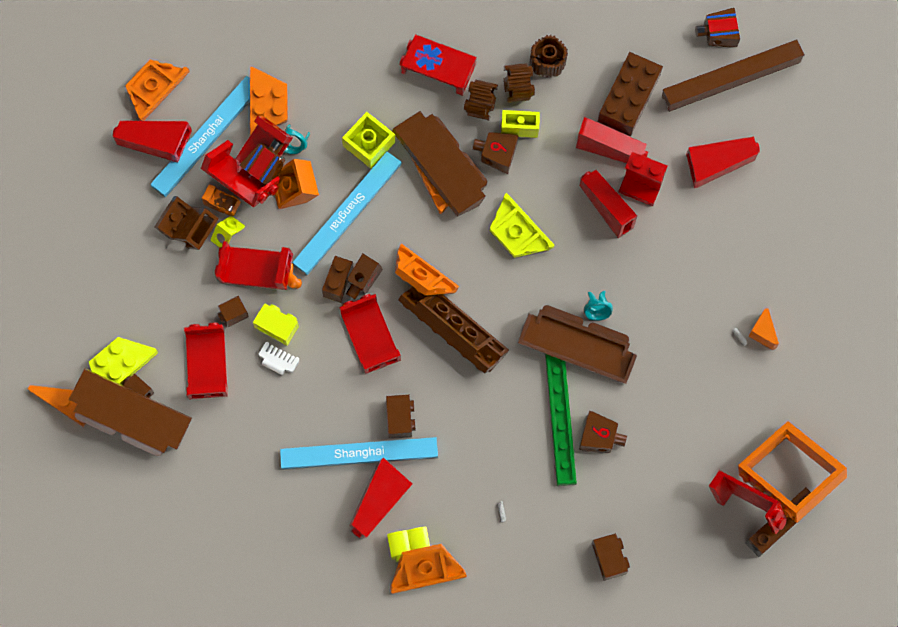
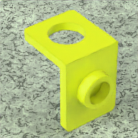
M229 216L216 225L210 240L220 248L223 243L217 239L218 233L222 234L225 241L229 244L232 236L243 230L245 225L233 216Z

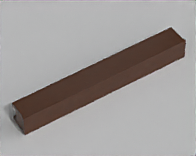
M796 39L664 88L662 98L665 100L670 112L799 64L805 54Z

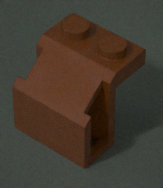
M173 196L154 227L171 240L185 242L186 248L200 250L219 218L206 208L190 207L178 196Z

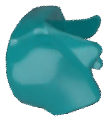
M291 124L287 125L285 132L290 136L297 137L301 145L295 147L289 144L284 152L298 154L307 148L310 132L304 138L302 134L291 129Z
M602 291L599 294V299H596L592 292H588L590 300L583 309L588 319L600 321L612 315L613 305L607 301L605 297L606 291Z

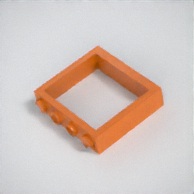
M789 421L738 465L739 476L743 478V482L751 484L754 489L779 501L786 517L789 516L796 523L847 478V467ZM784 439H788L831 474L797 506L752 470L756 464Z

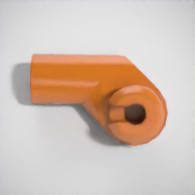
M291 264L288 286L292 289H299L302 281L293 274L294 265Z

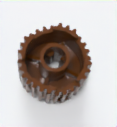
M546 35L541 40L538 39V42L535 41V44L531 47L530 64L536 75L546 76V78L548 76L551 78L552 75L554 77L559 76L566 66L568 49L555 35L553 37L552 35Z
M527 63L505 65L504 71H507V77L503 78L505 92L509 93L507 102L531 100V97L535 96L534 85H531L530 77H533L532 66H528Z
M477 79L475 82L470 81L468 88L470 98L469 100L466 99L464 104L467 116L490 121L491 116L488 114L489 111L494 110L496 102L494 89L498 90V84Z

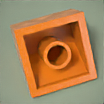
M293 159L282 167L278 176L280 178L278 183L279 189L275 194L278 209L307 203L319 195L311 161Z

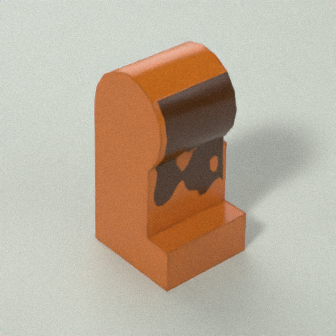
M211 184L208 185L202 197L205 206L230 216L235 215L241 204L239 199L218 190Z

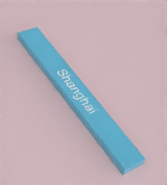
M248 76L240 82L187 142L179 162L171 161L150 184L152 188L166 197L250 102V78Z
M386 152L292 264L308 275L401 166L402 162L389 152Z
M437 437L280 449L281 469L375 463L381 458H385L388 462L438 458Z

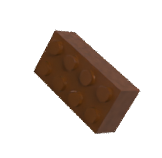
M629 51L599 112L597 122L632 136L661 76L663 66Z

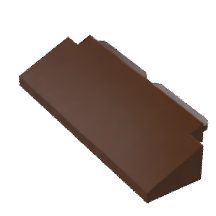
M419 111L393 128L392 132L457 217L480 206L486 197L482 190L487 185V179L470 157L459 149V143L439 117L431 114L425 118L422 112Z
M545 305L540 309L538 316L528 313L518 340L519 344L627 384L637 358V354L628 351L630 343L629 337L626 334L591 322L586 327L583 325L581 317L549 305Z
M86 368L83 370L69 398L70 401L77 403L74 410L77 420L109 435L119 432L122 434L121 439L155 456L165 453L168 446L177 450L192 420V417Z

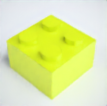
M366 112L342 137V143L344 148L371 169L395 144V134Z

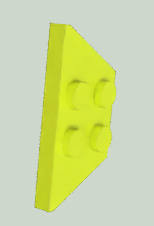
M506 193L491 224L490 232L514 258L553 249L555 245Z
M117 337L90 360L89 365L92 372L122 385L128 376H132L158 354V351L155 348Z

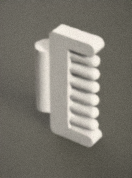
M265 342L259 352V357L264 359L262 365L281 375L284 374L285 370L293 373L299 363L298 357L295 358V356H291L289 353L286 355L285 351L282 353L281 349L274 348L273 345H269V342Z

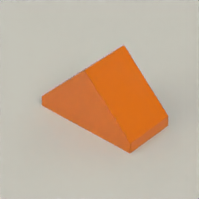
M766 308L756 322L749 337L774 350L779 345L769 308Z

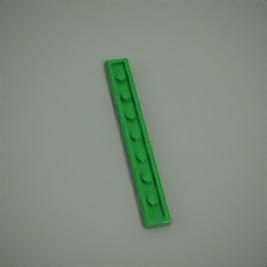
M545 354L557 486L576 485L566 361Z

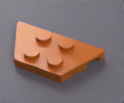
M149 60L125 85L140 121H144L190 72L187 67L180 68L173 66V64Z
M250 67L251 135L257 126L254 122L257 116H264L276 126L286 123L288 120L287 84L254 67Z
M403 244L399 246L395 274L400 276L403 281L408 282L424 295L457 292L459 286Z
M442 544L409 550L401 553L390 586L391 593L467 577L463 567Z

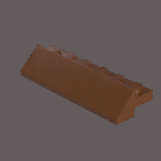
M412 286L411 289L401 294L398 299L406 309L415 314L420 321L428 325L434 333L441 336L448 345L454 347L484 374L488 371L491 372L509 352L508 348L443 294L424 295Z

